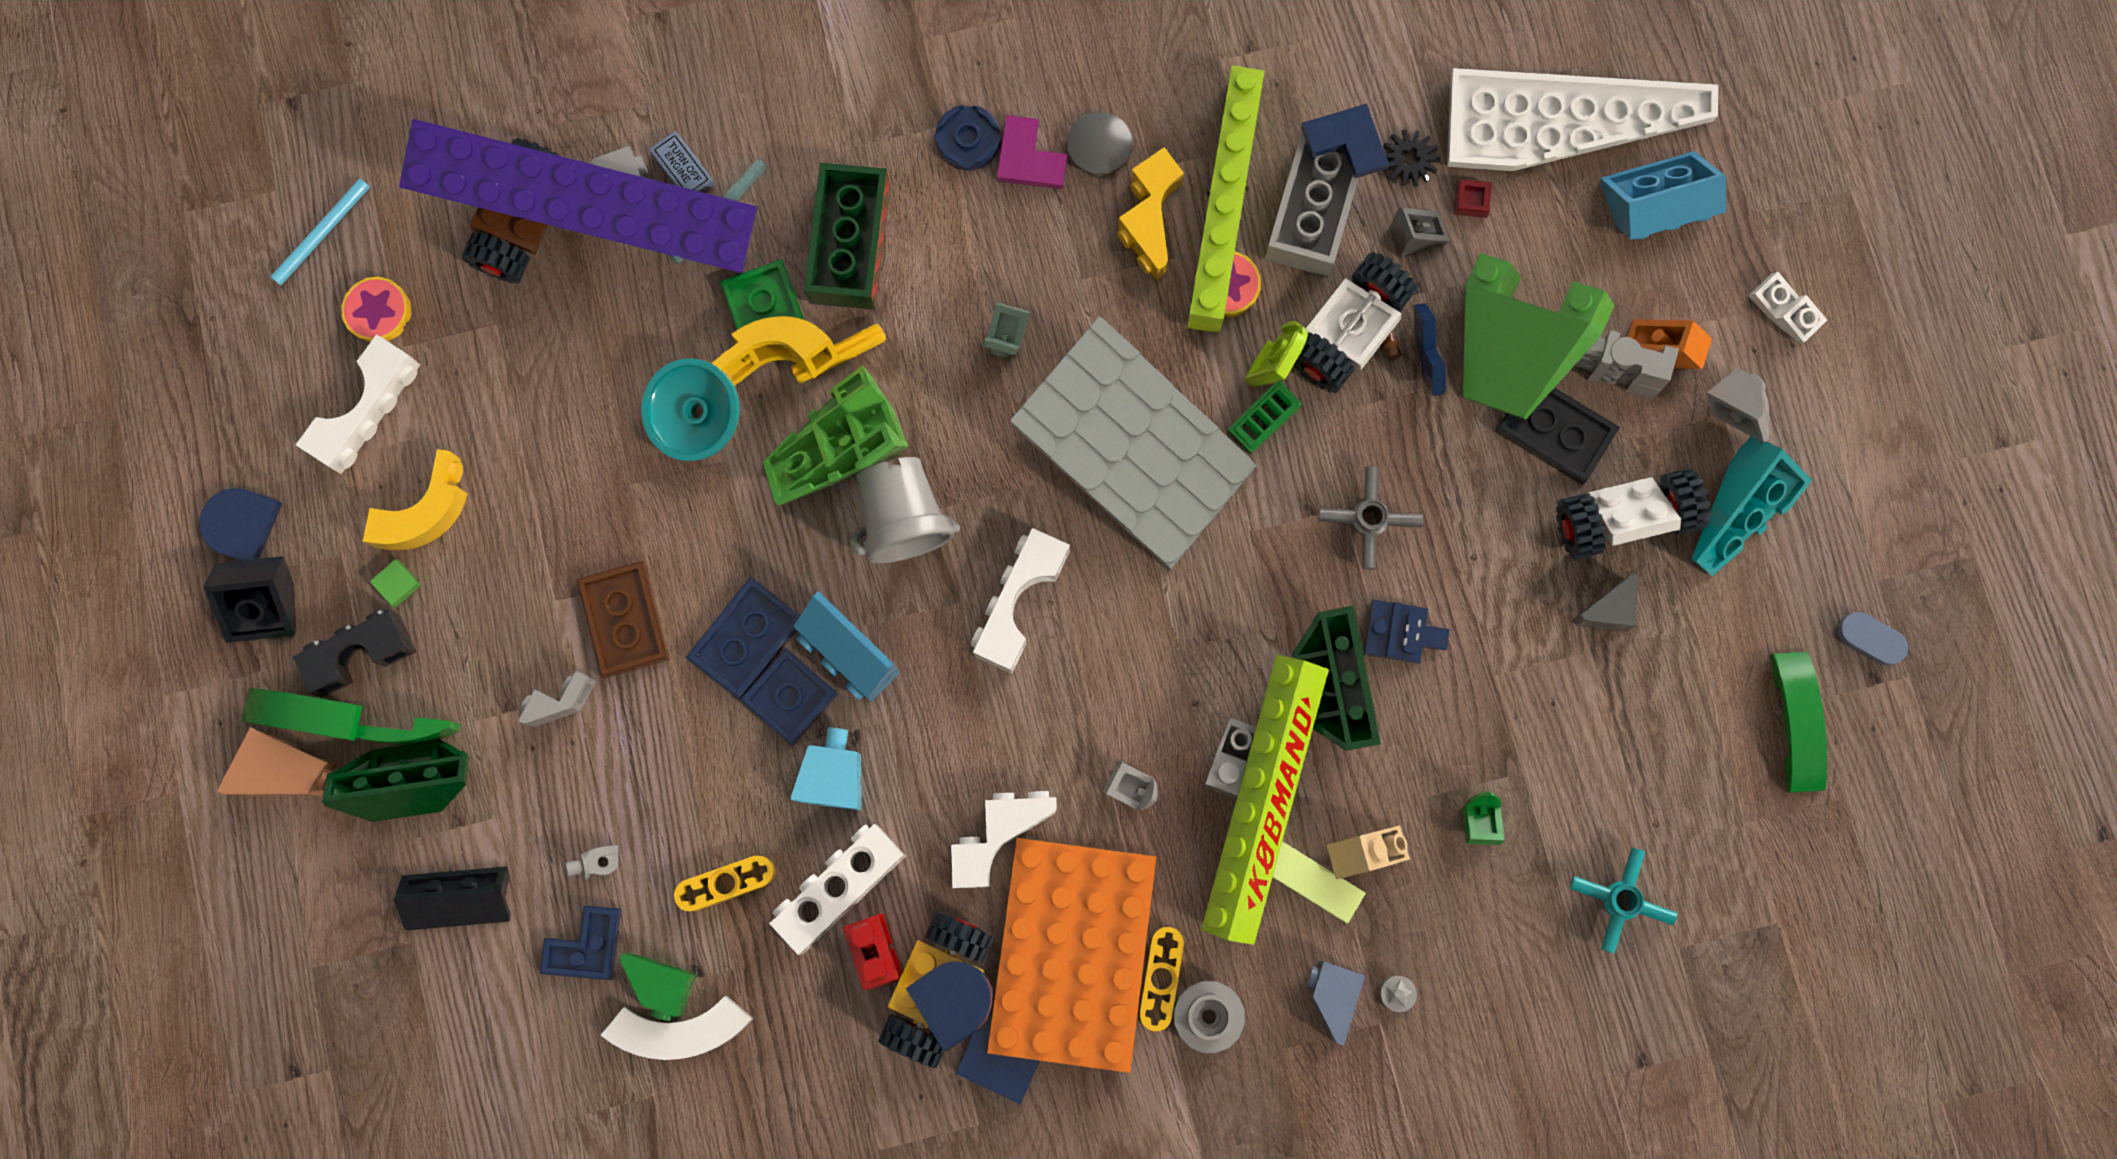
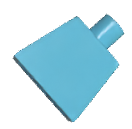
M828 727L825 747L808 746L791 795L792 801L861 811V754L846 750L848 730Z

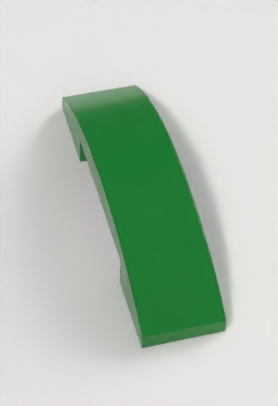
M1808 652L1771 654L1775 689H1780L1789 756L1784 758L1788 793L1825 791L1827 780L1825 718L1820 689Z
M249 688L240 722L354 741L363 706L286 692Z
M415 717L412 731L358 725L355 737L384 744L409 745L436 741L448 737L460 730V724L447 720Z

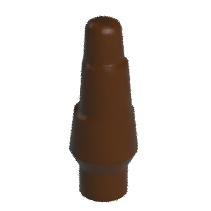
M1391 331L1380 346L1386 352L1389 360L1392 361L1401 357L1402 353L1399 349V341Z

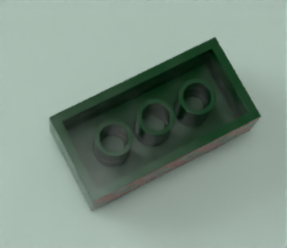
M820 163L804 284V293L809 304L876 310L891 185L886 168Z

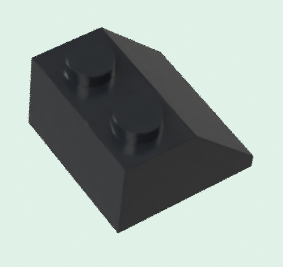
M284 556L214 564L203 589L226 643L295 635L294 582Z

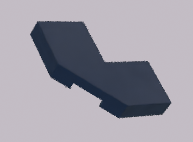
M1426 303L1414 305V335L1424 381L1433 396L1442 395L1446 392V364L1436 349V318Z

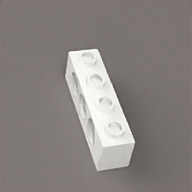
M874 824L871 828L864 825L851 838L854 842L852 846L844 853L841 849L836 851L825 862L828 868L819 877L813 874L801 884L799 890L802 893L794 901L791 902L789 899H786L773 911V915L776 918L769 924L797 955H803L906 857L878 825ZM866 852L871 858V866L867 871L860 873L854 868L853 861L857 854ZM834 877L842 878L845 883V890L839 897H833L828 892V883ZM809 901L814 902L819 909L818 917L812 922H807L802 916V907Z

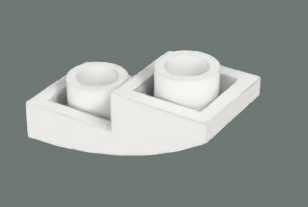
M1779 272L1771 273L1748 295L1764 314L1799 343L1807 341L1827 321L1808 296L1799 297Z

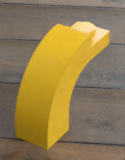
M779 316L754 321L732 333L731 336L736 344L722 353L712 364L720 368L730 378L733 385L736 386L757 368L772 361L788 360L795 362L814 379L840 359L831 339L817 326L803 319Z
M437 449L430 485L424 497L414 506L401 511L369 508L363 542L379 549L409 550L424 546L444 534L460 515L468 494L456 486V482H460L463 474L461 459L451 451Z

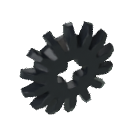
M1402 130V140L1393 134L1390 138L1395 144L1384 143L1383 148L1390 151L1385 154L1389 165L1383 171L1392 169L1393 174L1389 179L1393 181L1397 176L1401 177V186L1406 185L1407 179H1412L1413 187L1418 186L1419 177H1422L1427 183L1430 181L1427 171L1436 174L1438 170L1431 164V162H1440V157L1431 155L1432 152L1438 150V146H1426L1431 140L1430 136L1419 141L1420 132L1418 130L1414 132L1413 139L1409 137L1407 130ZM1411 150L1416 151V158L1420 161L1418 163L1412 162L1410 165L1405 164V157L1401 154L1403 152L1409 153Z

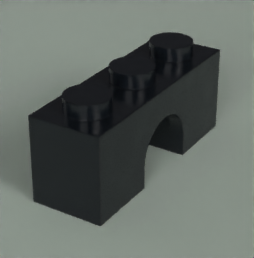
M378 610L369 614L366 617L367 621L357 626L348 625L334 632L335 636L324 642L318 640L305 645L302 648L303 652L292 657L308 694L322 698L353 683L348 664L352 655L361 649L368 651L373 663L384 667L415 653L416 649L401 616L389 610Z

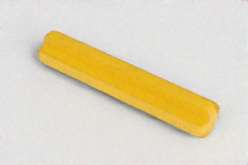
M874 324L834 344L840 359L823 372L883 343L886 338L882 328L878 324ZM797 363L792 365L791 370L799 383L812 378Z

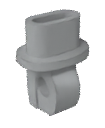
M618 845L598 847L580 854V860L566 862L565 870L567 877L583 874L584 880L590 879V874L605 876L612 873L618 866ZM603 857L607 859L608 863L606 867H600L598 865L599 858Z

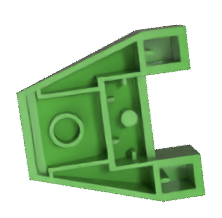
M1480 253L1466 282L1463 397L1526 420L1600 338L1615 305L1606 291L1575 281L1572 282L1559 312L1513 299L1512 296L1518 286L1521 275L1511 262Z

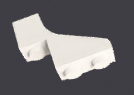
M1049 791L1028 792L1027 799H1014V793L993 794V800H985L987 843H981L980 837L959 838V844L951 845L953 888L990 887V869L996 853L1006 843L1052 816L1057 809L1056 797L1049 798Z

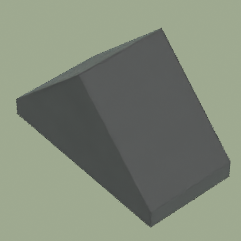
M1401 208L1397 210L1390 225V231L1400 258L1450 242L1439 211Z
M1632 573L1572 621L1576 626L1624 632L1635 627L1638 577L1635 573Z

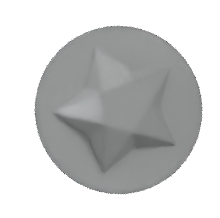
M1396 975L1388 977L1383 981L1379 989V997L1387 1009L1394 1012H1405L1415 1004L1417 991L1412 981L1406 977Z

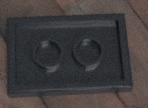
M1554 388L1526 420L1506 413L1495 432L1579 484L1584 485L1620 427Z

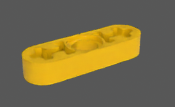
M752 856L682 881L675 889L674 900L677 906L684 911H698L768 886L775 878L776 869L769 858ZM756 862L760 866L767 867L768 872L763 874L761 882L756 877L745 879L747 887L742 889V878L737 872V868L742 867L741 872L745 874L755 869L754 863ZM723 873L730 874L735 881L733 890L728 894H722L716 888V880ZM708 879V889L714 899L709 900V894H703L695 898V905H692L691 901H684L683 895L688 893V886L691 885L693 890L703 889L706 887L703 880Z
M1172 927L1158 929L1153 934L1139 1011L1142 1024L1151 1031L1164 1030L1172 1019L1184 947L1181 933ZM1166 932L1172 933V939L1177 941V947L1170 948L1168 959H1176L1174 967L1164 962L1153 963L1154 955L1162 958L1163 947L1157 945L1158 938H1164ZM1158 968H1165L1172 975V982L1165 989H1157L1151 982L1152 973ZM1148 991L1157 995L1170 994L1169 1002L1161 999L1160 1010L1166 1013L1165 1019H1159L1157 1025L1151 1024V1018L1145 1016L1146 1010H1152L1155 998L1147 999Z

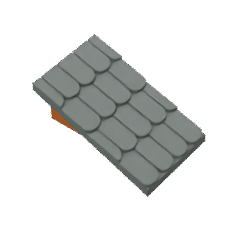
M1101 316L1096 319L1010 420V424L1170 571L1257 466L1247 454L1218 429L1217 425L1181 394L1164 375L1151 365L1134 346Z

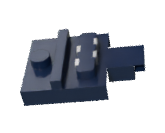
M1372 600L1370 625L1364 655L1419 664L1421 662L1422 648L1447 650L1450 629L1426 626L1428 608L1404 605L1400 602L1392 603Z

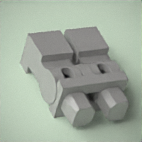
M1610 330L1605 338L1600 337L1574 365V367L1590 371L1588 376L1590 381L1598 382L1601 379L1607 384L1622 383L1627 385L1626 392L1653 400L1670 382L1679 349L1665 345L1660 352L1640 347V344L1630 337L1619 338L1621 333Z

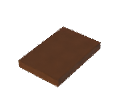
M644 561L576 579L601 678L606 679L670 660Z

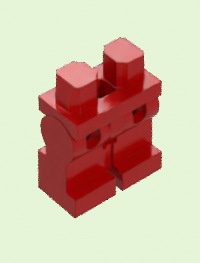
M884 913L843 927L863 990L868 989V991H872L900 980L903 970L896 949H889L888 945L892 944L893 940Z

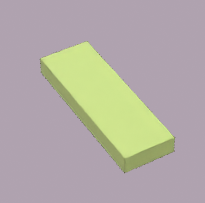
M1282 841L1272 878L1348 924L1366 893L1342 878L1336 880L1333 872Z

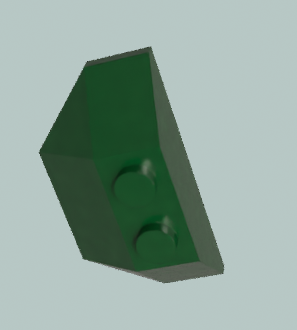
M1353 605L1318 612L1291 654L1292 658L1304 660L1329 669L1313 729L1345 751L1381 745L1376 711Z
M442 740L371 750L350 761L342 769H335L327 774L322 803L325 807L371 822L442 812L466 786L469 756L466 752L460 751Z

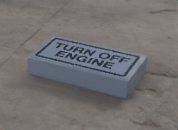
M674 131L649 149L676 186L705 193L716 185L677 131Z

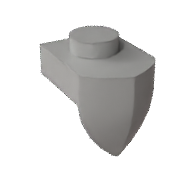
M1119 760L1103 792L1137 810H1145L1157 801L1158 786L1154 778Z

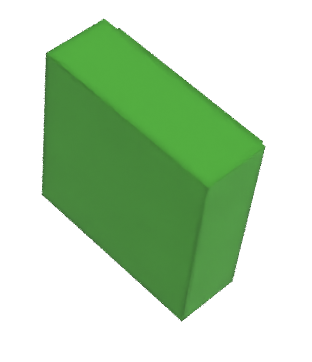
M398 559L391 562L370 581L394 608L399 606L421 586V583Z

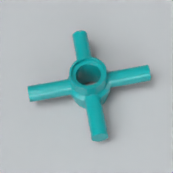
M1631 847L1622 880L1612 883L1608 887L1573 876L1570 881V890L1601 900L1605 910L1611 915L1600 950L1615 954L1624 921L1632 919L1638 914L1672 926L1676 922L1677 912L1644 901L1642 892L1635 886L1645 855L1643 850ZM1620 891L1627 893L1630 899L1629 906L1624 911L1616 903V897Z

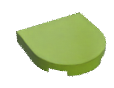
M1291 321L1281 326L1280 329L1283 333L1274 342L1268 339L1246 374L1244 382L1254 388L1285 380L1306 343L1308 336L1306 328L1297 321Z

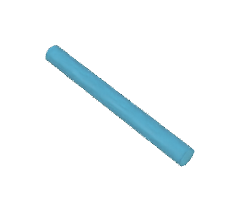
M359 178L270 277L282 286L367 192L370 186Z

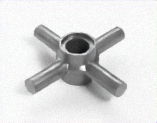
M1374 466L1365 467L1364 501L1360 502L1354 510L1319 508L1318 522L1353 524L1354 529L1363 535L1362 569L1364 570L1376 569L1377 535L1381 534L1387 526L1422 528L1423 514L1388 512L1387 507L1378 500L1379 467ZM1365 511L1374 512L1378 517L1379 523L1377 525H1368L1364 522L1362 513Z

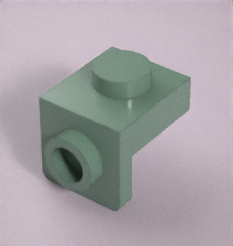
M997 303L988 337L985 338L983 346L991 348L990 353L999 357L1009 358L1010 354L1016 355L1022 346L1030 311Z

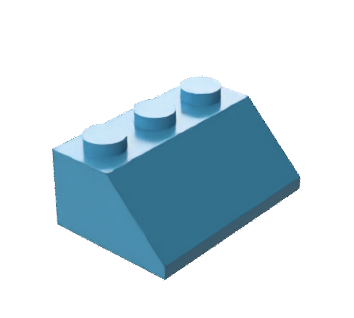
M1695 151L1600 178L1615 225L1630 240L1644 239L1650 234L1663 230H1675L1680 228L1681 225L1694 221H1706L1715 215L1726 212V176Z
M819 591L812 597L793 626L800 633L796 640L810 653L816 648L825 657L820 663L833 676L840 672L847 678L849 682L845 687L859 701L865 696L872 702L900 673L896 666Z

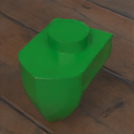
M1490 791L1481 792L1470 798L1463 806L1462 813L1466 844L1501 845L1505 841L1501 814L1502 802L1496 794Z

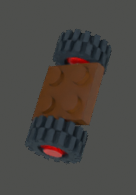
M516 138L511 143L560 156L556 152L549 151V148L545 146L543 148L536 142L530 143L526 139ZM478 207L470 224L471 229L477 232H472L461 258L464 262L469 263L471 267L478 268V271L485 272L493 278L497 277L504 282L506 280L512 284H519L530 260V257L524 251L536 255L548 224Z

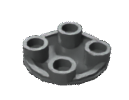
M1105 112L1089 113L1079 118L1071 127L1067 138L1068 153L1074 164L1095 178L1103 177L1105 174L1121 168L1132 152V136L1127 125L1117 116Z

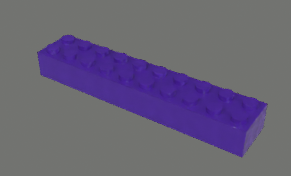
M413 118L399 188L740 273L744 272L758 207Z

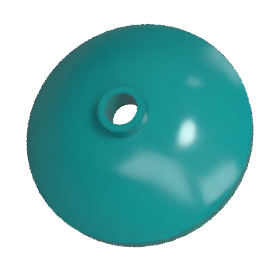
M686 358L665 365L651 378L642 398L641 416L647 436L662 453L682 461L704 460L721 451L732 438L739 420V399L732 381L720 368L704 360ZM701 405L703 408V414L702 416L698 417L696 414V409L698 408V406Z

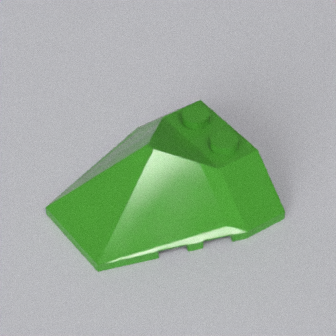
M863 365L836 384L829 392L832 398L819 412L813 408L807 415L810 421L796 435L792 431L763 461L773 499L778 506L855 477L868 467L896 458L908 447L893 407Z

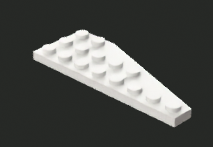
M1453 68L1450 74L1447 167L1516 171L1713 122L1718 116V85Z

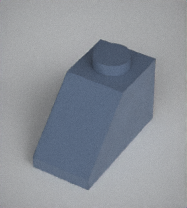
M1319 961L1318 967H1311L1306 987L1311 988L1309 996L1331 1040L1344 1046L1365 975Z

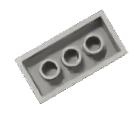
M1303 131L1301 132L1265 260L1325 277L1330 276L1359 179L1353 175L1344 148L1312 158Z

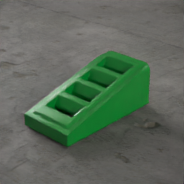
M1277 381L1228 429V432L1251 455L1300 410L1302 403L1281 381ZM1275 396L1287 407L1285 411L1273 399ZM1265 405L1278 417L1275 421L1264 411L1263 407ZM1254 415H1257L1268 427L1265 431L1252 419ZM1246 424L1258 436L1255 441L1241 428L1243 425Z

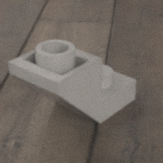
M575 671L574 675L569 676L563 683L560 692L563 696L560 701L534 690L533 694L528 695L522 702L519 710L521 716L518 721L531 727H537L580 712L597 680Z

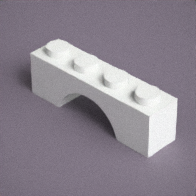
M377 334L356 361L363 372L365 381L364 392L359 403L349 413L341 417L332 419L316 417L296 444V446L340 474L353 465L361 446L365 441L370 440L377 431V424L385 413H389L395 407L398 395L405 386L410 385L414 381L417 369L420 366L411 356Z
M1034 528L1031 529L1029 536L1023 534L1015 550L1019 557L1014 567L1007 566L1000 581L1004 588L999 598L993 596L985 615L990 616L984 629L978 627L971 642V646L975 647L973 654L976 658L1011 674L1027 644L1026 638L1017 629L1013 620L1015 603L1021 593L1028 587L1040 582H1056L1070 553L1069 544Z

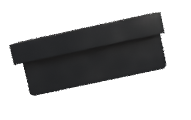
M507 866L402 875L394 902L404 929L419 930L508 922L511 913L505 894L510 874Z

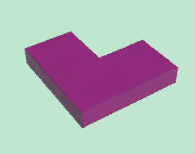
M1006 115L997 181L1063 190L1067 154L1035 150L1039 119Z

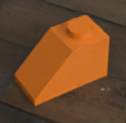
M1633 319L1627 336L1636 340L1640 347L1660 352L1665 345L1678 348L1675 369L1702 370L1712 338L1694 320Z

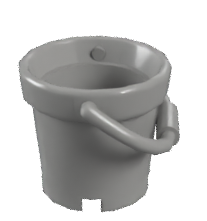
M898 458L900 465L890 466L887 461L868 467L856 475L857 479H855L859 492L865 526L855 531L849 538V542L856 554H866L869 562L876 564L891 563L925 554L945 545L954 537V533L960 531V525L955 520L945 514H941L919 458ZM867 535L863 546L858 543L859 539Z

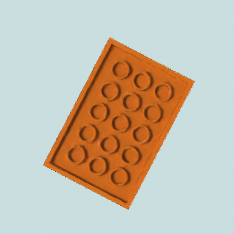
M1017 838L988 1054L1130 1073L1156 856Z

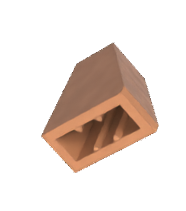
M250 727L217 792L238 797L322 796L327 774L335 770L338 764L265 730Z

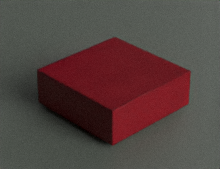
M1458 179L1455 191L1454 215L1487 218L1490 211L1491 182Z

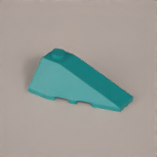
M1750 436L1738 449L1729 464L1712 506L1711 517H1708L1710 523L1703 529L1691 559L1706 573L1713 576L1743 550L1746 539L1753 533L1761 535L1767 529L1766 522L1777 513L1784 515L1791 509L1812 482V479L1783 449L1767 441L1763 443Z

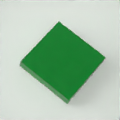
M783 259L719 281L737 330L754 321L770 317L786 316L805 320Z

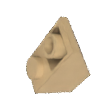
M1400 825L1326 845L1336 880L1410 860L1407 841L1403 836Z

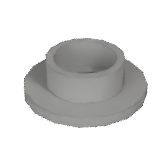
M1201 981L1189 986L1179 996L1174 1008V1024L1179 1037L1190 1048L1202 1053H1218L1230 1048L1239 1039L1245 1025V1010L1240 998L1230 987L1217 981ZM1205 1010H1213L1215 1013L1213 1022L1205 1023L1203 1021L1202 1014Z

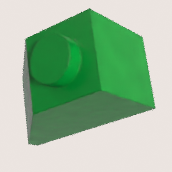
M631 952L622 953L620 962L641 1006L651 1009L649 1015L666 1021H670L672 1016H682L696 974Z

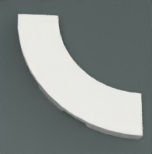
M724 996L714 1007L696 1018L673 1023L648 1019L626 1006L623 1007L601 1036L622 1050L638 1056L661 1060L682 1059L706 1053L723 1045L741 1032L753 1018L728 996Z

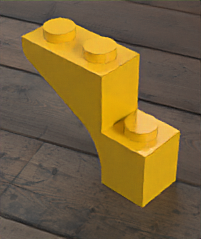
M1165 147L1132 169L1131 190L1140 201L1143 199L1144 201L1119 217V231L1117 232L1123 245L1128 249L1132 247L1139 256L1137 257V262L1141 269L1147 275L1151 273L1157 281L1166 274L1168 262L1161 208L1166 199L1182 186L1184 172Z

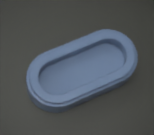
M1851 613L1843 617L1838 624V636L1845 645L1881 665L1888 666L1899 663L1908 653L1907 640L1901 633L1866 613Z

